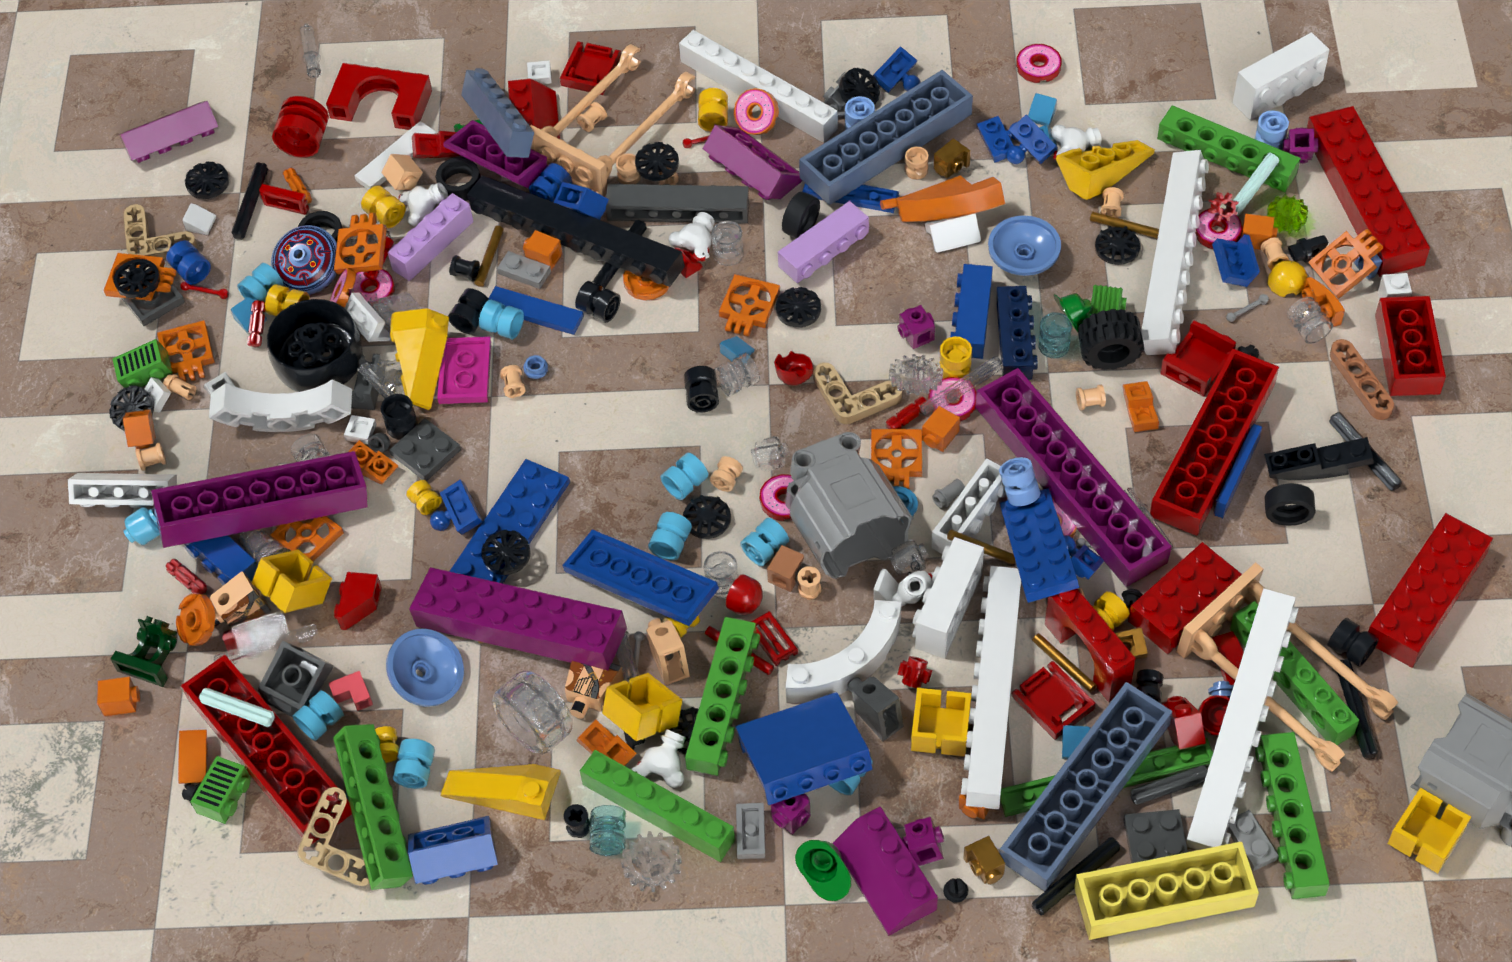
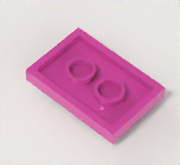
M490 337L447 338L439 371L437 396L439 404L488 402L492 343Z

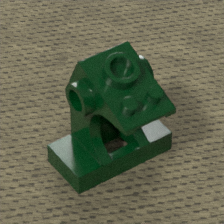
M146 616L145 620L138 619L140 628L137 632V640L140 642L136 649L130 654L115 650L111 661L117 672L164 687L168 678L162 668V664L169 652L173 651L176 647L177 632L168 629L169 623L154 619V622L151 623L153 618ZM150 647L156 648L157 651L151 659H146L145 656Z

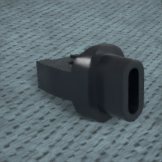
M1325 235L1308 240L1301 238L1297 240L1296 244L1288 246V252L1293 261L1303 260L1306 263L1310 261L1311 257H1315L1326 248L1329 242Z

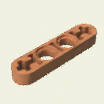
M1339 339L1333 342L1330 358L1370 415L1378 420L1388 419L1394 408L1392 398L1350 341ZM1356 366L1360 368L1362 372L1359 374H1353L1348 370V368ZM1371 385L1375 391L1365 392L1362 386Z

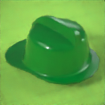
M1077 293L1061 298L1054 294V299L1059 308L1078 332V327L1080 324H1083V320L1090 318V310L1092 309L1090 300L1082 299Z
M809 840L798 847L795 854L796 865L813 891L827 901L843 899L851 888V875L841 859V853L838 848L830 842Z

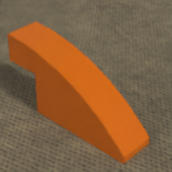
M961 175L896 199L902 222L960 217L1005 204L1002 184L995 177L971 184Z

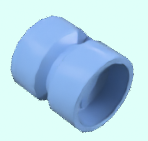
M858 96L848 100L845 104V130L875 112L874 103L869 98Z
M1274 110L1262 113L1258 120L1255 139L1283 150V140L1286 139L1289 120L1286 115Z
M1023 457L1013 458L1000 466V476L1011 505L1025 506L1039 498L1041 493L1031 460Z

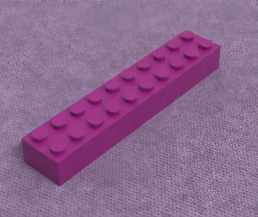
M1019 368L977 390L975 408L1017 458L1023 457L1031 460L1037 482L1043 489L1049 488L1052 499L1125 587L1168 564L1172 546Z

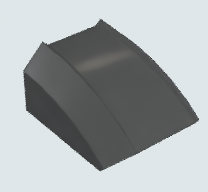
M282 640L258 687V692L268 705L292 717L302 706L310 704L309 700L319 692L334 665Z

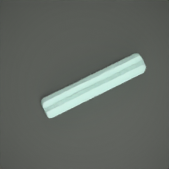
M1272 153L1266 155L1234 198L1235 201L1239 202L1235 210L1238 212V215L1241 214L1279 163V158Z
M204 688L199 696L203 704L267 727L271 726L275 719L273 711L209 688Z

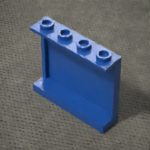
M837 692L735 726L740 748L743 753L746 752L763 786L768 806L873 770L869 749Z

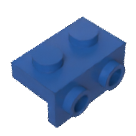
M1244 234L1238 242L1218 238L1213 242L1212 246L1222 282L1247 287L1260 273L1250 235Z

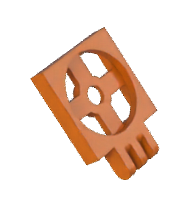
M369 213V217L367 214H360V220L358 215H352L350 228L339 229L334 271L338 275L342 274L346 268L356 273L382 270L387 228L384 224H376V213ZM375 234L378 238V243L368 244V235ZM358 236L357 243L354 246L345 247L346 240L349 237ZM359 247H365L362 253H357ZM370 254H374L368 261L365 262V258H367ZM354 256V265L345 263L344 257Z
M1369 229L1364 230L1354 239L1345 231L1308 262L1338 299L1378 268L1371 258L1379 253L1383 246L1379 242L1376 243L1377 239L1375 236H1371L1372 233ZM1343 246L1354 247L1347 254H1340L1336 250ZM1327 256L1332 259V266L1323 272L1324 262ZM1362 256L1364 260L1363 269L1356 273L1351 268L1352 262ZM1341 260H1345L1347 262L1346 267L1338 268V263ZM1338 274H1344L1348 279L1343 285H1335L1330 282Z
M117 253L103 290L106 296L126 298V296L120 295L114 285V275L124 263L135 259H145L156 265L160 274V282L158 287L153 292L148 293L146 297H135V299L152 301L155 291L170 292L171 285L174 282L173 277L176 276L177 271L173 268L164 267L165 261L163 257Z
M734 274L719 310V317L728 319L725 331L731 332L733 325H736L734 333L740 334L742 328L745 327L743 335L749 337L753 326L765 328L780 294V285ZM745 286L749 287L750 290L748 294L740 295L735 293L736 288ZM760 290L769 293L771 297L770 302L758 298ZM747 299H753L755 301L752 305H747L745 303ZM730 303L741 305L740 313L734 311ZM757 309L763 310L758 314L750 315L752 311Z
M204 320L157 332L158 340L168 351L169 356L180 354L183 357L182 362L172 363L170 361L173 374L178 373L179 379L185 382L186 374H189L191 381L196 380L194 372L197 371L200 379L205 378L203 366L213 364L215 361ZM188 334H197L201 338L191 339L188 337ZM178 337L179 340L176 344L168 346L173 339ZM184 344L190 345V348L187 350L181 349ZM206 348L203 356L193 358L192 352L195 349Z
M871 429V460L880 466L889 481H894V486H899V481H904L903 487L909 489V477H922V429ZM892 439V446L888 449H876V445L880 440ZM902 439H912L917 445V449H905L902 446ZM894 450H899L901 452V456L894 457L892 455V452ZM877 459H888L891 462V468L884 466ZM906 459H916L911 465L902 468V463Z
M327 516L314 518L310 523L297 521L275 526L277 529L270 536L275 543L287 552L297 550L304 542L312 543L316 547L309 553L304 554L314 562L344 532L342 527ZM326 523L329 527V534L323 539L317 534V530ZM289 528H292L296 531V536L288 543L286 541V534ZM304 530L312 531L308 537L302 536V532Z

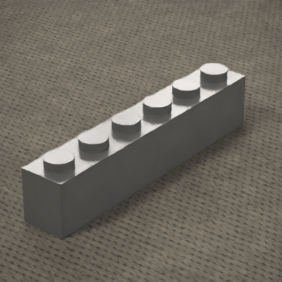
M607 184L606 198L609 199L606 205L607 221L693 222V218L698 213L705 212L713 217L714 223H748V186Z

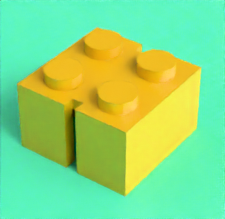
M298 549L262 557L252 584L264 596L271 597L270 600L281 611L287 613L323 604L332 578L319 566H313L314 562Z
M645 673L631 678L629 683L625 680L607 686L602 714L630 737L638 741L655 735V732L661 733L666 731V729L669 730L677 727L683 699L651 674Z
M917 688L911 751L936 753V749H941V754L965 757L972 693L947 691L946 708H941L942 690Z
M1420 788L1393 829L1387 844L1409 857L1414 853L1417 855L1415 861L1438 874L1463 835L1471 816L1448 804L1441 819L1436 818L1443 800Z

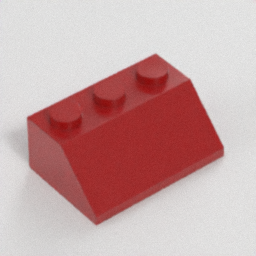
M531 78L508 81L509 100L529 126L533 125L541 130L546 126L554 127L559 122L556 91Z

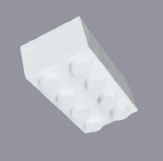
M1311 32L1239 71L1233 104L1251 121L1261 116L1262 113L1276 106L1283 105L1292 97L1301 95L1312 86L1319 85L1324 79L1330 49Z
M954 537L951 546L946 545L942 554V566L936 567L932 577L933 586L932 588H927L922 600L924 606L922 610L917 609L914 615L913 624L915 628L912 637L915 638V649L944 659L946 658L982 576L984 547Z

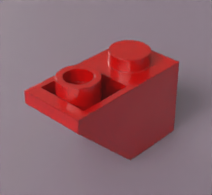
M347 572L345 582L342 581L340 584V603L336 604L334 609V618L338 620L341 630L349 629L377 610L382 589L378 574Z
M1173 696L1168 698L1166 702L1160 703L1173 711L1171 722L1167 729L1171 741L1179 750L1206 744L1201 712L1185 697Z

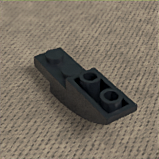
M1368 437L1319 448L1313 443L1264 454L1269 477L1281 480H1312L1348 475V469L1374 464Z

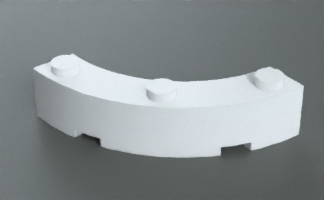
M333 379L310 390L280 394L253 392L225 383L211 393L209 418L233 427H238L240 424L253 426L252 430L293 432L315 428L317 423L325 422L331 424L351 414L352 389Z
M875 600L874 609L867 626L860 636L841 652L817 662L788 664L786 702L805 703L835 692L840 695L848 691V684L852 679L859 677L862 681H865L885 661L886 655L896 641L901 622V602Z

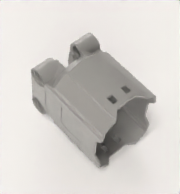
M845 432L797 450L792 456L790 468L791 478L794 481L788 485L785 505L790 510V516L825 574L834 579L846 576L849 567L873 557L887 560L895 556L908 543V529L913 519L880 466L871 459L860 457L861 439L853 432Z
M1466 694L1458 704L1460 714L1446 737L1433 740L1418 766L1421 775L1410 787L1416 791L1422 788L1443 800L1441 806L1444 808L1450 804L1471 816L1469 823L1480 829L1491 826L1500 828V838L1506 845L1512 847V829L1510 828L1512 827V719L1475 697Z

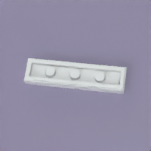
M418 122L355 175V180L368 190L373 186H380L387 180L381 172L390 154L409 155L413 158L412 135L414 133L437 134V132L423 122Z

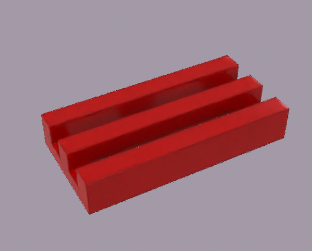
M262 184L259 189L263 204L266 206L304 215L310 209L304 193Z
M770 611L751 621L761 628L779 654L777 655L756 627V633L760 634L759 644L775 666H778L782 660H788L790 655L795 656L798 654L797 647ZM767 620L787 646V650L783 649L764 621Z

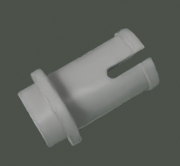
M955 479L943 489L935 490V494L932 496L934 503L939 508L948 507L950 502L957 498L964 490V484L961 480Z

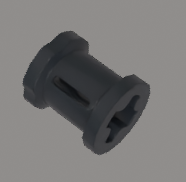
M455 255L451 260L449 273L452 276L459 275L467 277L469 281H475L480 269V262L477 260H464L460 256Z
M579 804L569 806L564 812V821L568 834L571 837H585L589 833L591 826L586 808Z

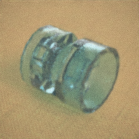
M1052 312L1045 315L1040 322L1038 348L1046 357L1060 358L1066 355L1070 349L1072 324L1065 314Z
M602 805L593 808L590 812V828L592 831L590 832L589 849L595 854L604 856L621 854L625 851L626 834L623 831L626 828V811L614 805Z

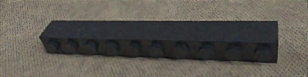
M483 175L467 194L471 210L476 214H483L497 222L509 224L515 229H521L531 234L535 230L559 239L561 245L572 249L574 252H581L595 260L608 262L616 268L625 269L636 276H643L657 284L671 287L685 267L682 251Z

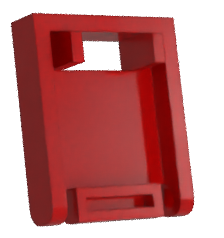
M577 41L560 76V84L563 87L590 92L618 65L621 50L616 49L613 53L612 48L587 43L584 52H582L583 42Z
M1051 661L1047 668L1053 674L1052 676L1042 667L1020 684V691L1015 689L1011 692V695L1056 740L1062 735L1063 726H1074L1095 709L1096 703L1054 661ZM1074 706L1078 711L1062 722L1060 716Z

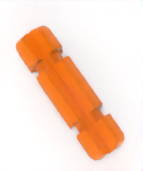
M289 168L284 170V178L289 183L291 190L304 193L307 202L311 203V195L306 190L295 169Z

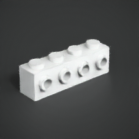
M986 458L932 531V549L943 554L946 545L951 546L952 541L947 539V534L950 530L969 537L972 534L976 535L980 531L983 519L986 515L990 516L993 513L999 497L1003 498L1006 495L1005 486L999 472L1000 465Z
M77 473L68 479L69 504H80L81 507H92L95 505L118 507L120 505H129L131 508L153 505L151 490L177 485V474Z

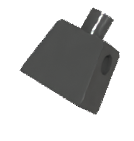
M873 676L862 681L859 677H856L849 682L848 690L852 693L856 713L882 742L904 727L899 697Z

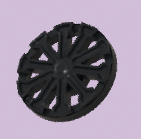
M853 68L843 74L839 83L840 95L845 103L851 97L860 96L869 98L875 105L879 100L880 88L875 76L871 75L870 71L864 68Z
M663 142L644 145L635 156L636 170L640 176L647 180L662 181L668 179L675 174L679 167L678 153L671 145L663 144Z
M206 161L204 164L198 163L193 166L192 170L190 169L186 173L185 186L187 191L198 199L217 197L226 190L229 184L227 170L219 163L216 164Z
M135 259L124 263L114 275V285L120 295L131 299L146 297L148 293L153 292L158 287L160 282V274L156 265L145 259Z
M792 287L779 295L776 302V314L782 323L790 327H806L813 324L819 318L821 302L818 295L812 290L810 291L804 287L795 289Z
M129 386L128 388L121 389L117 392L116 397L114 396L111 400L110 418L113 424L125 431L124 425L122 426L125 413L142 411L147 406L148 410L151 409L152 415L154 412V401L151 394L138 386Z
M497 531L498 533L490 535L482 546L483 563L488 570L495 574H514L523 569L530 559L529 543L517 531ZM514 562L516 566L512 567L510 564ZM502 564H505L504 569H500Z

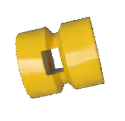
M718 88L703 90L699 94L698 125L703 130L709 132L712 131L715 125L727 126L728 95L725 91Z
M379 185L370 188L361 201L363 211L368 215L369 213H376L377 222L384 224L388 229L398 225L405 215L406 207L404 203Z
M274 284L266 296V313L277 316L282 310L292 304L303 300H310V296L307 292L297 289L290 290L288 287Z
M954 336L947 338L940 345L939 372L943 378L959 377L965 380L971 374L972 347L966 339Z
M1108 591L1103 593L1094 602V606L1092 605L1112 631H1114L1115 627L1120 626L1130 614L1121 598Z

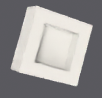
M550 60L527 63L528 79L531 78L541 84L552 83Z
M151 377L145 390L153 398L154 412H161L171 392L158 378Z
M351 415L344 433L345 441L357 443L360 440L368 445V439L373 436L377 425L375 419Z

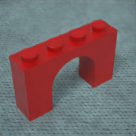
M342 63L327 99L326 106L330 119L352 122L357 107L365 96L376 91H389L398 96L391 112L395 128L410 130L422 119L432 93L429 75Z
M1078 589L1048 597L1045 626L1060 644L1076 634L1082 639L1094 662L1093 682L1097 684L1096 688L1108 702L1112 701L1126 682L1131 684L1136 658Z

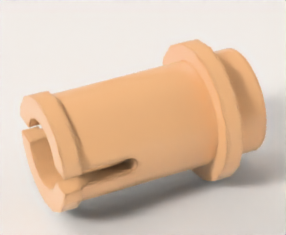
M169 374L164 379L163 384L170 392H174L187 400L193 398L189 393L192 395L196 393V386L179 379V376L176 374Z

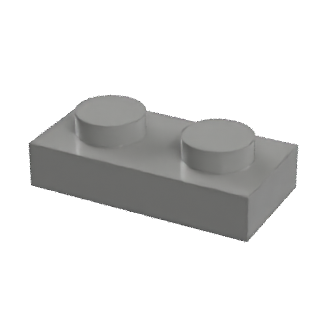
M508 251L497 267L499 275L540 289L551 273V268L549 265Z
M764 803L736 804L737 858H765Z
M1250 810L1237 815L1235 824L1229 823L1227 830L1235 843H1243L1252 871L1278 859L1279 855Z

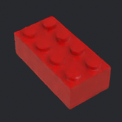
M1430 296L1380 298L1375 319L1389 395H1440L1446 374Z
M1202 542L1131 605L1128 622L1135 628L1142 627L1143 634L1168 655L1179 645L1184 627L1235 582L1242 573Z

